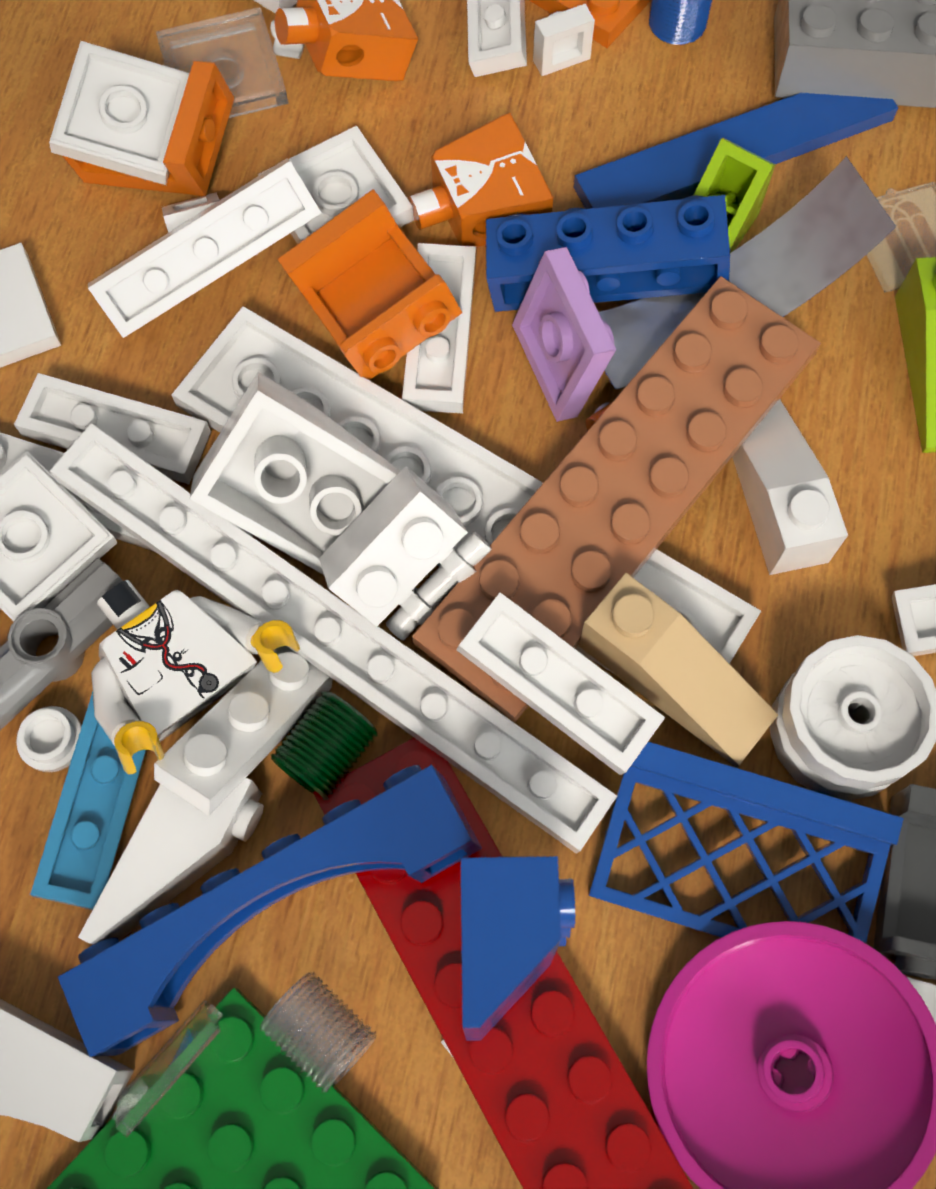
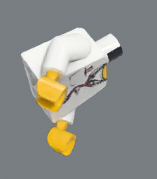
M125 580L107 591L97 602V605L117 630L99 644L100 661L91 672L94 716L116 747L124 771L127 774H134L137 770L132 756L141 750H151L156 753L158 760L163 759L164 753L160 742L230 691L243 679L257 662L252 654H259L267 670L276 673L283 668V665L274 650L281 646H289L298 652L300 645L292 628L284 621L272 620L264 623L240 610L202 596L188 598L179 590L172 591L150 607L129 580Z

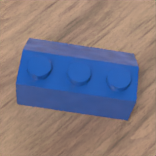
M558 856L461 858L462 1023L466 1041H478L485 1037L551 965L557 948L559 946H566V938H570L571 928H575L573 879H559Z

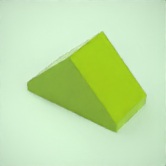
M721 138L693 196L725 195L731 253L737 248L758 217L776 164L725 138Z

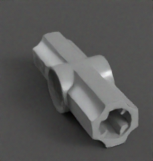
M99 558L44 608L27 610L18 616L10 626L8 641L0 647V730L51 682L66 680L74 675L83 663L85 650L113 625L97 605V602L107 591L123 582V580ZM59 635L57 645L51 652L43 656H36L37 648L42 640L49 636Z

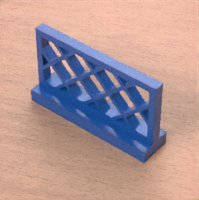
M647 742L627 772L622 775L588 895L723 937L731 932L747 927L736 905L770 887L788 921L809 923L836 908L849 930L848 935L866 944L890 845H897L904 818ZM635 783L661 790L675 816L641 834L628 811ZM674 795L700 803L683 811ZM710 806H714L727 811L740 836L706 853L688 818ZM740 815L757 819L764 823L749 831ZM625 821L634 839L617 847ZM680 823L699 858L664 876L645 841ZM776 826L792 830L806 856L772 873L754 838ZM806 835L823 839L830 843L814 850ZM745 844L764 879L730 896L712 861ZM639 846L657 881L634 894L607 887L614 858ZM843 846L869 853L862 882L839 893L820 859ZM811 864L830 899L797 917L778 882ZM704 866L722 902L697 915L682 909L670 884ZM662 889L671 906L646 899V897ZM858 896L852 916L845 903ZM728 910L737 927L711 918Z

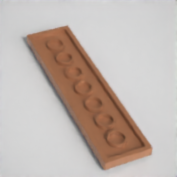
M720 276L491 543L490 547L492 550L473 566L477 572L464 581L458 582L413 634V644L515 723L529 705L456 650L496 596L501 592L576 649L580 642L584 622L625 573L634 578L816 355L821 343Z

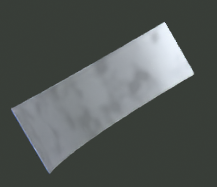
M846 156L823 181L787 213L730 253L729 282L781 317H784L859 262L893 231L896 225ZM706 293L642 298L599 312L602 321H605L612 330L614 345L617 349L604 370L615 389L625 388Z

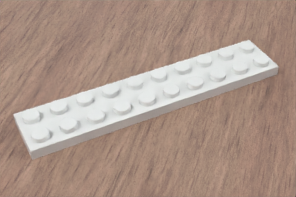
M245 307L239 310L171 394L177 407L197 419L207 421L208 426L221 432L257 373L263 374L312 404L400 471L407 466L452 506L467 531V534L455 545L456 548L473 531L491 545L543 484L540 480L363 376L360 377L356 372ZM659 550L652 554L634 576L635 580L681 613L728 663L733 659L761 613V610ZM579 645L577 646L576 650L578 652H580L587 658L591 659L592 661L596 662L597 664L601 665L605 669L609 670L599 661L593 658L590 654H588L586 651L580 648Z

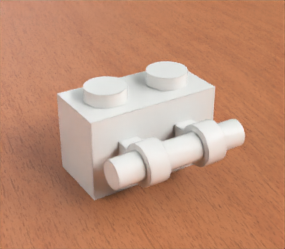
M405 466L320 556L319 560L328 589L375 626H378L399 604L401 607L386 622V626L399 639L405 640L419 625L425 622L458 582L464 581L477 572L473 566L480 562L492 548L475 531L456 548L455 545L467 534L456 512L445 499ZM438 563H440L441 566L422 584V586L419 589H417L416 586L420 583V581Z

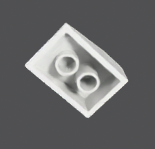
M258 372L195 472L190 499L324 575L319 560L320 556L398 475L400 470L312 404Z

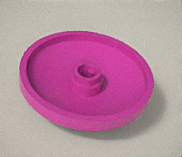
M767 922L731 932L702 949L682 968L665 992L655 1015L648 1044V1088L652 1108L662 1135L682 1169L700 1189H913L925 1174L936 1154V1024L922 997L908 978L877 950L859 939L826 926L806 922Z

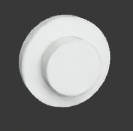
M49 706L40 708L28 715L20 725L16 739L18 753L25 763L38 771H60L71 763L82 724L73 713L62 707Z

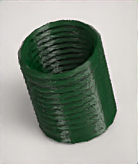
M323 691L321 696L315 699V704H311V709L307 710V714L302 715L303 720H298L299 725H294L295 730H290V735H286V740L282 741V746H277L275 753L271 754V759L279 768L313 794L316 791L324 800H327L328 795L333 794L332 789H337L336 784H341V779L345 778V773H349V768H353V763H357V758L361 757L362 752H366L365 747H370L369 742H374L373 737H378L374 725L357 709L334 693Z

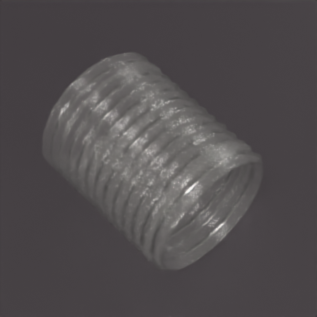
M309 972L300 978L272 1007L260 1025V1031L265 1032V1036L270 1037V1041L275 1042V1046L280 1047L281 1052H286V1057H291V1062H296V1067H301V1072H306V1077H311V1082H316V1087H322V1092H329L330 1086H335L348 1073L376 1039V1031L371 1032V1026L364 1024L363 1019H358V1014H353V1009H348V1004H343V999H338V994H333V989L328 990V985H323V980L320 977H316L315 972Z

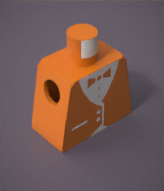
M298 0L296 8H279L275 14V32L280 44H305L317 71L324 76L403 81L418 41V37L399 0Z
M511 113L503 115L437 149L431 156L433 188L408 197L409 202L413 206L414 221L419 230L448 220L459 245L473 247L486 246V219L502 218L512 214L551 213L553 208V196Z

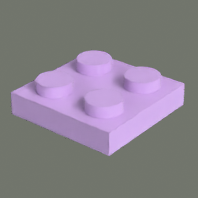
M567 247L544 252L512 323L556 422L578 417L617 350L614 345L612 330L605 321H602L589 294V285L585 275L578 271Z

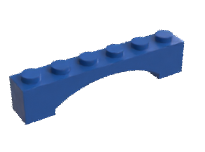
M419 765L407 767L389 777L383 783L385 791L367 802L361 804L358 799L351 800L330 810L322 818L324 826L303 838L299 834H292L273 842L261 852L264 860L241 873L237 868L230 869L210 878L200 887L203 895L181 907L178 903H171L148 913L139 921L142 929L119 942V939L116 937L109 938L82 951L78 955L81 964L58 976V980L89 1057L120 1055L178 1022L179 1018L174 1007L199 968L236 930L278 901L320 882L370 870H406L408 876L423 883L461 861V858H466L481 850L482 847L444 776L433 765L423 770Z

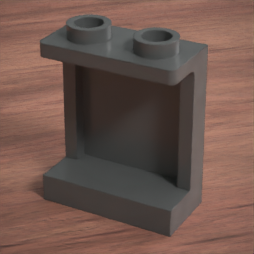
M911 784L891 797L889 814L904 819L897 845H890L881 881L873 949L877 950L885 958L895 960L894 965L904 975L936 979V789Z

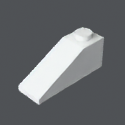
M779 399L732 456L769 575L829 563L848 536L828 475Z
M245 778L210 816L160 784L78 938L93 945L115 937L120 941L140 925L139 921L145 915L165 906L232 854L239 839L246 842L255 831L264 808L263 804L258 802L262 792L255 783Z

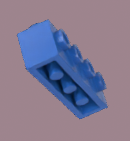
M725 195L708 197L689 196L679 200L649 203L630 202L620 206L590 209L571 208L561 212L531 215L512 214L502 218L486 219V279L494 311L519 310L544 252L567 247L578 271L585 275L589 285V294L594 303L707 293L720 276L729 281L730 248Z

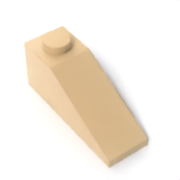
M627 573L624 574L584 622L579 642L580 648L736 768H738L778 716L770 705L681 613Z

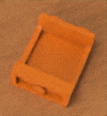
M193 61L163 160V164L170 172L167 185L63 156V158L84 183L206 196L234 96L214 62Z
M374 189L277 259L360 377L363 376L368 380H371L379 373L391 369L401 357L427 338L442 332L449 322L462 314L445 281L439 274L433 272L405 236Z

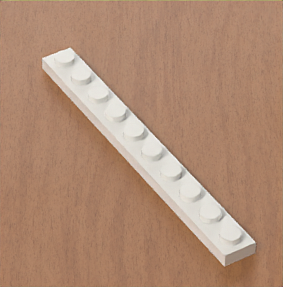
M92 423L49 470L57 482L233 608L264 623L272 620L286 622L292 628L300 645V650L294 652L304 657L312 665L446 759L450 764L577 854L581 851L616 799V794L383 629L375 626L359 612L228 520L192 501L188 491Z

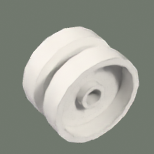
M855 635L828 641L804 659L796 672L786 681L772 705V709L778 716L770 725V735L777 758L796 782L806 788L846 801L878 794L924 762L936 742V689L932 678L913 655L883 639Z

